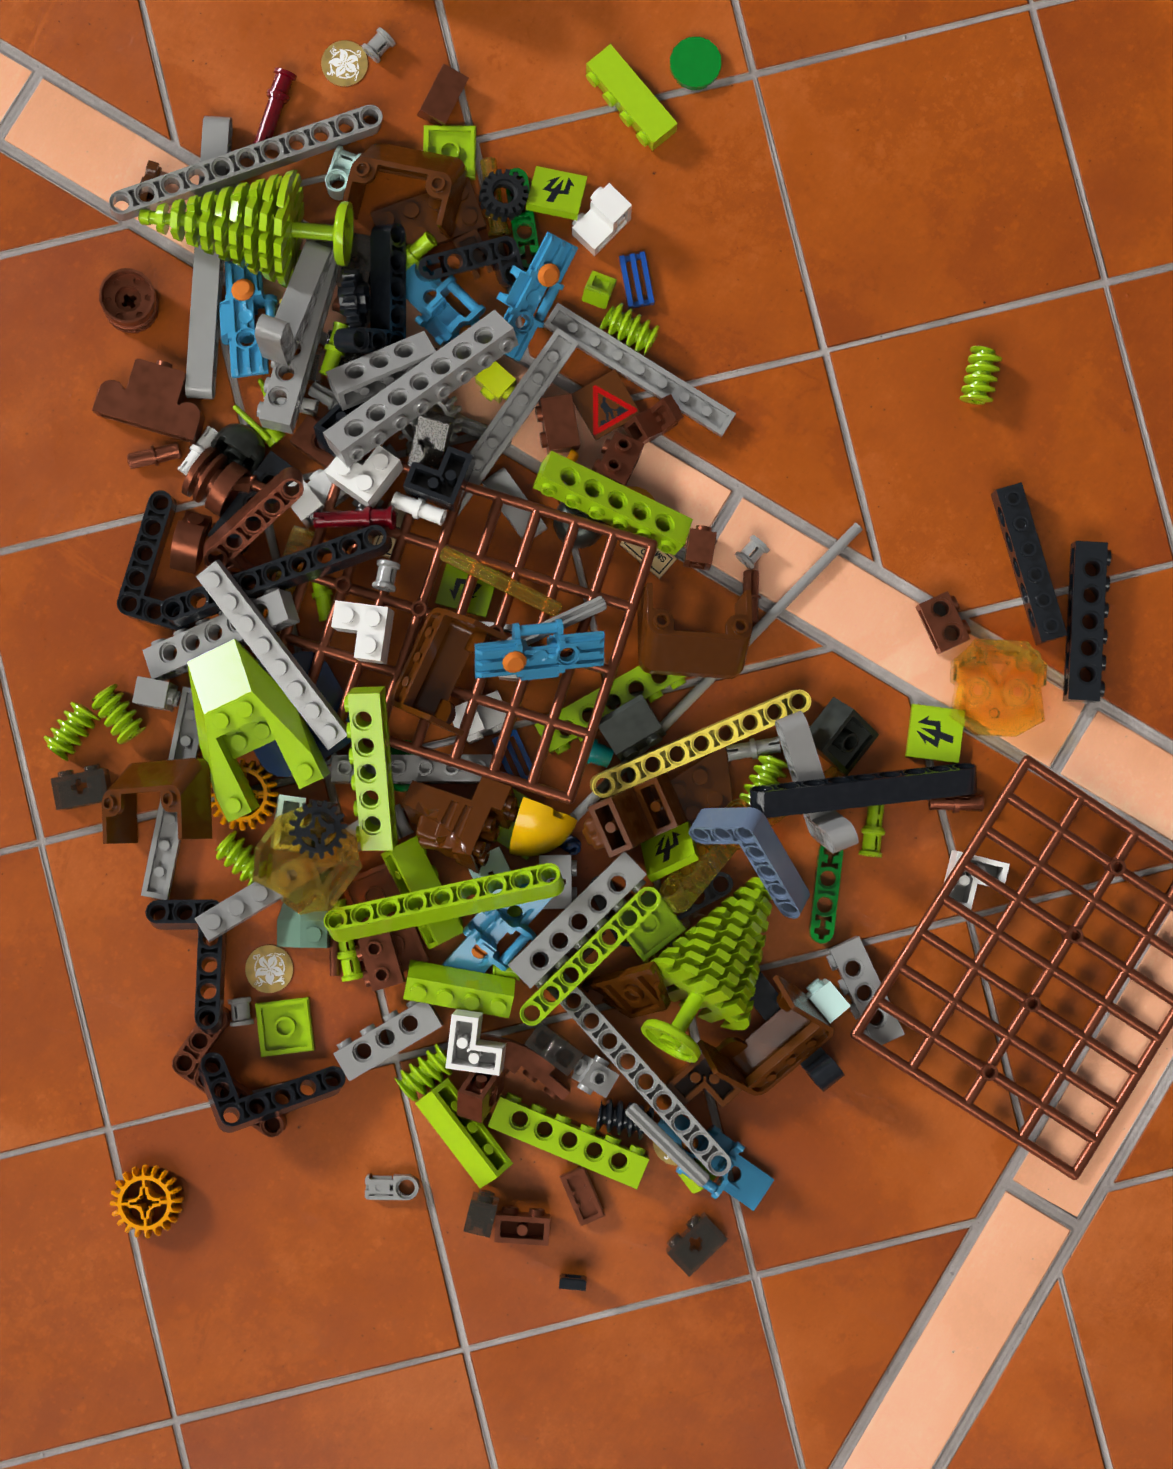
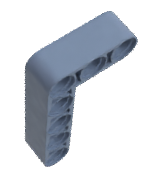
M752 807L701 809L689 829L690 837L700 844H739L781 914L788 918H798L810 897V892L765 815L760 810Z

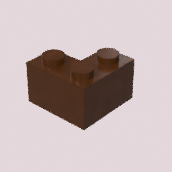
M702 1051L695 1063L687 1062L665 1082L666 1086L684 1106L704 1088L722 1108L742 1091V1089L715 1076Z

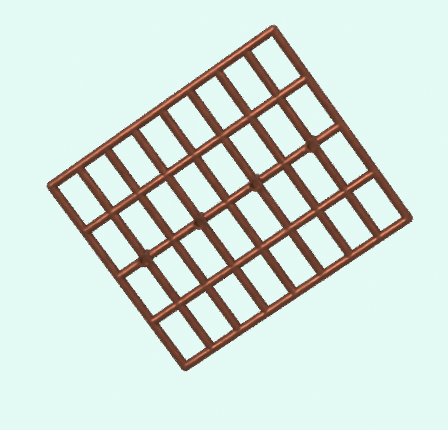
M372 451L364 455L362 460L366 461ZM401 461L403 466L402 472L408 474L412 464ZM468 482L457 511L448 510L438 541L411 533L410 530L415 518L412 517V514L406 512L400 529L390 530L389 527H382L391 538L396 539L389 561L400 563L406 542L434 551L417 601L410 602L391 596L387 591H375L351 583L357 565L345 568L341 577L334 578L326 575L311 581L337 590L320 641L316 642L291 634L294 625L281 630L279 638L286 647L287 644L315 652L308 673L315 686L325 656L353 664L337 712L346 726L349 712H345L344 698L353 687L358 686L364 668L391 677L386 692L389 720L393 708L391 704L392 691L414 646L422 620L426 619L433 610L427 607L444 554L472 563L456 613L464 616L467 614L482 566L510 575L494 625L490 626L508 636V638L512 634L504 632L503 629L520 578L548 587L536 624L550 618L558 591L587 599L586 602L602 596L607 606L625 611L608 664L584 667L604 674L587 728L559 719L575 669H565V673H562L549 715L520 707L529 680L521 681L520 677L518 678L510 703L482 695L487 678L475 679L472 691L455 686L450 696L468 701L459 727L464 733L462 736H456L450 755L422 746L430 724L423 719L419 720L412 742L389 735L390 747L566 804H572L575 801L658 543L656 540ZM333 483L329 489L322 512L341 511L335 509L341 489ZM465 492L493 500L476 553L448 544ZM503 504L531 512L514 565L486 556ZM541 516L569 524L552 577L524 568ZM327 528L315 530L310 547L323 543ZM579 528L607 536L590 589L562 580ZM617 540L646 548L629 601L601 592ZM357 544L352 545L349 554L356 552ZM304 562L302 571L306 569L307 562ZM309 582L300 584L295 588L292 598L297 613L300 610ZM352 594L374 601L376 606L385 607L387 605L413 614L395 667L388 664L362 662L354 658V653L329 646L335 630L331 627L335 600L345 601L346 596ZM592 616L579 622L576 633L588 631ZM494 637L490 638V642L503 641ZM541 639L528 645V647L546 646V644H542ZM574 649L562 650L560 656L569 657ZM478 705L506 713L489 767L461 758ZM517 717L545 726L528 779L499 771ZM555 729L583 738L566 792L538 783Z
M1024 756L851 1030L850 1037L1070 1179H1079L1173 1027V994L1134 969L1148 944H1151L1173 959V946L1155 935L1169 910L1173 911V885L1168 893L1165 894L1127 869L1124 862L1137 840L1172 864L1173 851L1031 756ZM1028 769H1031L1074 798L1059 823L1014 794ZM1007 802L1053 832L1038 857L992 828ZM1083 805L1128 834L1114 858L1109 857L1068 830ZM986 837L1032 866L1017 891L971 862ZM1061 839H1064L1103 865L1105 872L1092 893L1047 864ZM964 871L1010 900L995 925L949 896ZM1040 873H1043L1086 902L1072 925L1065 924L1026 898ZM1115 875L1120 876L1161 903L1146 928L1101 899ZM943 905L989 934L974 959L928 930ZM1019 906L1061 933L1063 940L1050 960L1042 957L1004 932ZM1095 908L1140 937L1125 962L1083 935L1082 928ZM922 939L967 968L952 994L906 964ZM998 941L1043 969V972L1029 993H1024L983 966ZM1073 943L1078 944L1119 971L1104 996L1059 968L1060 963ZM900 973L946 1002L931 1028L885 999ZM976 975L1019 1002L1021 1007L1007 1029L961 1000ZM1052 976L1097 1004L1096 1009L1082 1030L1041 1004L1039 997ZM1127 978H1130L1172 1006L1157 1031L1113 1003ZM878 1008L925 1037L910 1062L863 1033ZM955 1009L1001 1038L987 1061L979 1060L940 1035ZM1030 1012L1037 1013L1076 1039L1061 1064L1016 1036ZM1106 1012H1109L1151 1040L1136 1065L1092 1037ZM933 1044L938 1045L976 1070L978 1076L965 1097H962L918 1069ZM1010 1044L1055 1073L1040 1098L998 1072L996 1066ZM1085 1046H1088L1130 1074L1115 1099L1071 1071L1072 1066ZM1064 1079L1109 1108L1094 1133L1049 1105ZM987 1081H994L1034 1107L1019 1132L973 1104ZM1043 1114L1088 1142L1073 1167L1028 1139Z

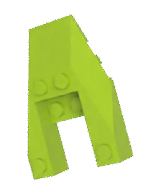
M233 639L187 662L199 746L203 758L209 764L210 781L216 799L228 823L260 807L236 759L276 740L299 789L330 774L304 718L273 677L267 674L259 665V662L237 639Z

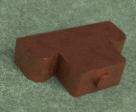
M136 359L127 388L125 389L116 380L103 382L98 389L92 411L97 416L196 444L199 440L205 421L203 413L195 404L184 402L186 396L185 372L173 369L172 364L162 360H157V363H153L143 359Z

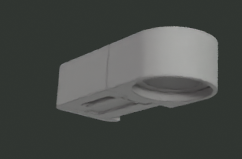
M368 1174L365 1178V1198L367 1200H411L419 1191V1181L410 1174H394L393 1178L392 1176L375 1175L370 1178V1174ZM403 1180L412 1181L415 1186L414 1192L409 1195L403 1194L399 1188L400 1183Z

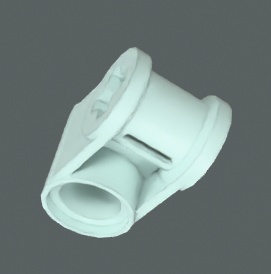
M340 145L337 146L333 154L331 165L325 177L328 194L334 200H343L351 166L362 154L359 153L357 155L343 150V146ZM335 181L344 182L343 187L338 189L331 187V185Z

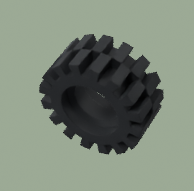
M497 169L495 174L493 171L489 173L488 178L485 177L478 198L479 202H481V209L486 208L485 214L488 217L492 213L494 215L493 220L497 221L498 217H501V222H506L508 217L510 221L514 220L516 216L519 217L528 199V186H523L525 180L523 177L518 180L519 174L514 172L513 176L509 175V169H506L504 174H502L501 169ZM497 188L508 189L513 194V200L510 203L499 202L494 197V191Z

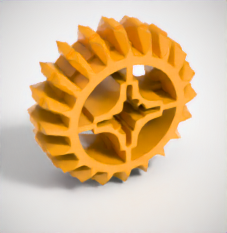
M240 759L239 765L246 779L247 773H250L260 781L263 787V791L252 789L256 799H263L259 809L249 816L246 814L230 822V829H235L239 822L240 830L245 831L247 822L251 829H256V819L260 824H265L266 821L262 815L273 816V813L267 808L268 806H277L276 802L271 801V797H278L279 792H271L270 788L278 786L275 781L268 783L273 774L268 772L262 775L265 769L260 765L255 770L256 761L251 760L248 767H246V760ZM211 793V798H215V801L211 802V808H218L212 815L217 818L222 814L224 815L216 799L215 793ZM225 815L220 820L222 825L228 822Z
M144 1164L142 1166V1173L137 1166L133 1167L132 1175L127 1171L123 1173L122 1176L125 1181L118 1179L115 1184L119 1189L111 1191V1195L118 1198L110 1201V1206H118V1209L112 1212V1216H121V1219L117 1222L118 1226L124 1223L128 1224L125 1228L126 1233L135 1228V1237H139L143 1230L145 1238L151 1237L152 1230L156 1236H160L162 1228L166 1231L171 1229L169 1221L172 1223L178 1221L179 1218L174 1213H181L183 1210L176 1203L184 1201V1197L176 1196L175 1194L181 1191L182 1187L176 1186L173 1188L172 1184L177 1178L174 1176L169 1180L166 1179V1176L169 1174L167 1169L161 1175L158 1174V1165H155L150 1172L149 1165ZM142 1180L139 1195L127 1198L131 1185L136 1181ZM150 1181L160 1185L165 1194L156 1193L153 1189V1183H150ZM146 1195L148 1200L155 1201L154 1203H151L148 1207L145 1202L139 1201L143 1199ZM167 1204L164 1216L160 1220L152 1222L154 1208ZM129 1208L137 1209L143 1221L134 1217Z

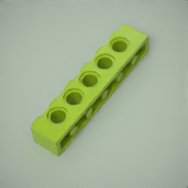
M552 450L542 461L533 486L534 489L540 491L543 495L553 497L570 508L578 509L595 520H601L612 527L656 540L658 543L657 548L660 551L673 556L685 545L693 521L692 518Z
M637 666L614 679L609 696H617L621 701L620 706L635 698V696L629 693L628 687L636 682L643 686L644 692L642 695L645 700L648 699L651 703L663 696L662 691L671 686L674 690L685 684L687 676L666 675V681L658 684L652 680V674L644 672L640 666ZM600 688L563 708L559 719L587 728L588 722L583 720L582 713L586 709L594 708ZM605 706L602 717L614 710ZM536 723L535 728L542 737L545 726ZM555 729L548 751L550 754L556 752L559 755L571 748L569 743L576 739L582 742L583 738L572 734L564 736L559 730Z
M385 686L353 687L344 698L345 712H349L350 722L347 723L346 731L347 737L351 738L352 748L349 750V762L351 765H354L351 787L353 791H356L357 798L353 806L354 815L358 816L359 826L356 827V840L361 843V851L394 850L398 843ZM360 712L369 713L372 721H364L360 716ZM362 739H370L373 742L374 747H366L363 744ZM365 765H372L376 769V773L371 774L367 772ZM371 790L376 792L378 795V799H371L368 796L367 791ZM374 816L378 818L381 825L372 824L369 817Z
M507 1092L506 1096L500 1095L488 1127L632 1188H638L649 1161V1156L645 1155V1149L633 1144L628 1148L620 1144L621 1139L610 1134L602 1137L595 1134V1128L583 1123L578 1127L571 1124V1118L557 1113L556 1117L546 1113L547 1108L539 1104L532 1103L529 1106L521 1103L522 1098L515 1094ZM517 1111H522L526 1113L528 1120L525 1124L518 1125L512 1119L513 1114ZM548 1122L552 1125L553 1130L548 1135H541L537 1130L538 1124ZM567 1132H572L577 1136V1142L571 1146L565 1145L562 1141V1136ZM596 1142L601 1145L602 1151L599 1155L591 1156L588 1154L586 1149L590 1143ZM614 1154H624L627 1157L626 1163L623 1166H615L611 1162Z

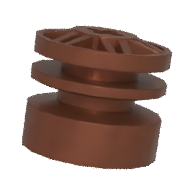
M121 268L111 272L102 281L99 289V302L109 323L117 330L125 333H139L148 329L155 322L159 313V300L150 279L142 272L132 268ZM130 300L135 304V307L130 308L126 302Z
M210 446L200 454L189 469L182 485V493L188 497L193 496V500L197 503L207 497L205 508L221 517L240 492L239 490H233V486L241 477L251 475V471L235 461L226 467L227 456L224 454L219 455V451Z

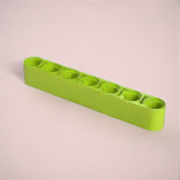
M651 886L640 889L521 1007L520 1018L523 1023L530 1026L539 1024L659 906L661 897L658 890ZM645 891L655 893L657 899L654 905L645 906L642 904L641 895ZM633 910L637 914V921L633 925L623 923L621 916L624 911ZM606 929L616 931L618 939L615 943L607 944L603 941L602 933ZM587 948H594L598 952V959L594 963H588L583 959V952ZM568 967H574L579 972V978L574 982H569L564 978V970ZM549 986H554L559 990V998L555 1001L546 999L544 995V990ZM530 1005L538 1007L540 1010L539 1018L535 1020L527 1018L525 1008Z

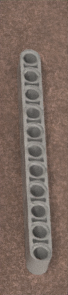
M365 105L115 191L109 198L111 215L116 220L126 221L138 217L139 211L142 209L155 211L159 204L168 203L170 206L175 200H187L191 196H199L335 149L338 145L344 146L373 136L380 130L383 118L382 112L375 105ZM372 116L377 122L370 125L363 118ZM347 124L352 128V131L350 133H343L340 131L339 126ZM324 133L328 139L321 142L316 140L314 135ZM293 141H298L304 147L300 150H294L289 144ZM272 149L277 151L279 156L271 159L265 155V152ZM244 158H249L253 160L254 164L251 167H244L240 164V161ZM226 167L229 173L225 176H220L216 174V168ZM194 175H199L203 177L204 181L196 185L190 181V178ZM168 184H176L179 190L175 193H168L165 187ZM145 192H149L154 196L150 202H144L139 197ZM119 201H125L129 206L126 210L120 211L114 205Z
M204 116L200 162L231 152L233 133L231 117ZM221 166L216 168L215 172L220 176H225L229 173V170ZM199 176V184H201L204 179ZM222 188L216 189L215 195H219ZM201 244L198 248L194 247L185 393L187 398L214 399L220 331L219 303L222 301L224 260L218 258L219 254H216V251L214 255L205 253L201 249Z
M544 952L535 953L534 956L538 954L544 955L546 961L543 967H545L549 961L548 955ZM553 966L546 974L550 978L558 969ZM564 972V978L569 982H573ZM551 986L546 988L555 999L559 998L560 994L557 988H551ZM576 987L560 1005L708 1171L715 1176L727 1174L731 1169L729 1155L585 994ZM572 994H578L581 997L580 1006L574 1009L569 1008L567 1005L568 997ZM589 1014H596L599 1017V1024L593 1029L587 1028L585 1025V1018ZM607 1034H614L617 1037V1045L612 1049H607L603 1045V1038ZM625 1054H632L635 1057L636 1062L631 1069H624L621 1065V1058ZM644 1074L651 1075L654 1080L653 1086L647 1090L639 1086V1078ZM662 1094H667L672 1099V1105L667 1110H661L657 1106V1098ZM682 1114L690 1119V1126L684 1131L677 1129L675 1126V1119ZM698 1135H704L709 1141V1145L704 1151H698L693 1146V1140ZM719 1155L727 1160V1167L721 1172L715 1171L711 1165L712 1159Z

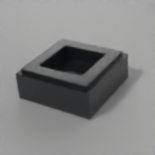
M561 1273L559 1289L586 1291L587 1277L585 1275Z

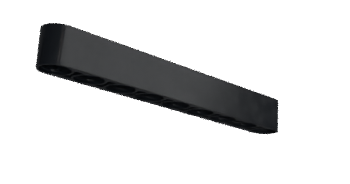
M372 525L232 576L249 598L257 599L264 596V592L268 589L278 587L281 590H286L385 555L392 547V539L384 528L379 525ZM376 536H383L380 544L372 545V541ZM351 545H358L355 553L347 554V550ZM332 553V559L327 563H322L324 555ZM307 562L306 569L302 572H297L298 565ZM277 571H281V577L277 581H272V575ZM252 580H256V586L251 590H247V584ZM203 586L165 599L160 608L162 616L178 627L216 615L221 611ZM201 598H206L204 606L197 608V602ZM176 607H181L180 613L172 617V611Z
M958 763L754 786L750 788V807L760 810L766 818L971 795L977 792V766L971 763Z

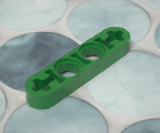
M520 168L510 169L509 175L513 176L514 172L519 174V179L523 177L525 180L523 186H528L527 193H529L530 187L526 172ZM506 189L507 200L510 203L513 200V196H510L512 193ZM526 210L519 217L516 216L511 221L513 238L517 245H529L531 256H535L539 249L534 212ZM521 226H528L532 229V234L529 238L522 239L518 236L517 231ZM518 246L520 257L524 258L525 247ZM521 259L523 268L527 271L530 264H527L525 259Z
M822 845L819 846L809 935L815 942L827 943L833 938L835 930L843 850L832 857L831 864L837 863V869L830 866L821 867L822 861L828 863V855L824 854V849L826 848ZM824 871H831L835 875V881L830 886H825L820 881V876ZM822 897H827L832 902L830 911L826 913L821 912L817 907L818 900ZM816 914L822 917L831 916L830 922L827 920L824 922V928L828 929L829 933L828 935H823V939H819V934L814 933L815 928H819L821 923L820 919L815 920Z

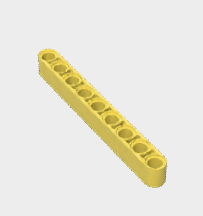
M790 690L602 771L592 777L590 789L595 795L602 798L615 795L775 725V721L798 711L804 713L811 706V697L804 690ZM796 694L801 695L803 698V705L799 709L794 708L791 703L793 696ZM774 704L779 708V715L772 720L769 718L767 710L769 706ZM747 715H751L755 719V725L750 730L745 729L743 726V719ZM724 725H727L731 730V735L727 740H722L718 734L719 729ZM698 736L705 737L707 741L705 749L701 751L694 747V740ZM675 746L680 747L683 753L678 761H673L669 755L670 750ZM649 757H655L658 760V767L652 772H649L645 767V762ZM627 767L634 771V777L630 782L622 781L620 776L621 771ZM600 778H606L610 783L609 789L604 793H600L596 789V783Z

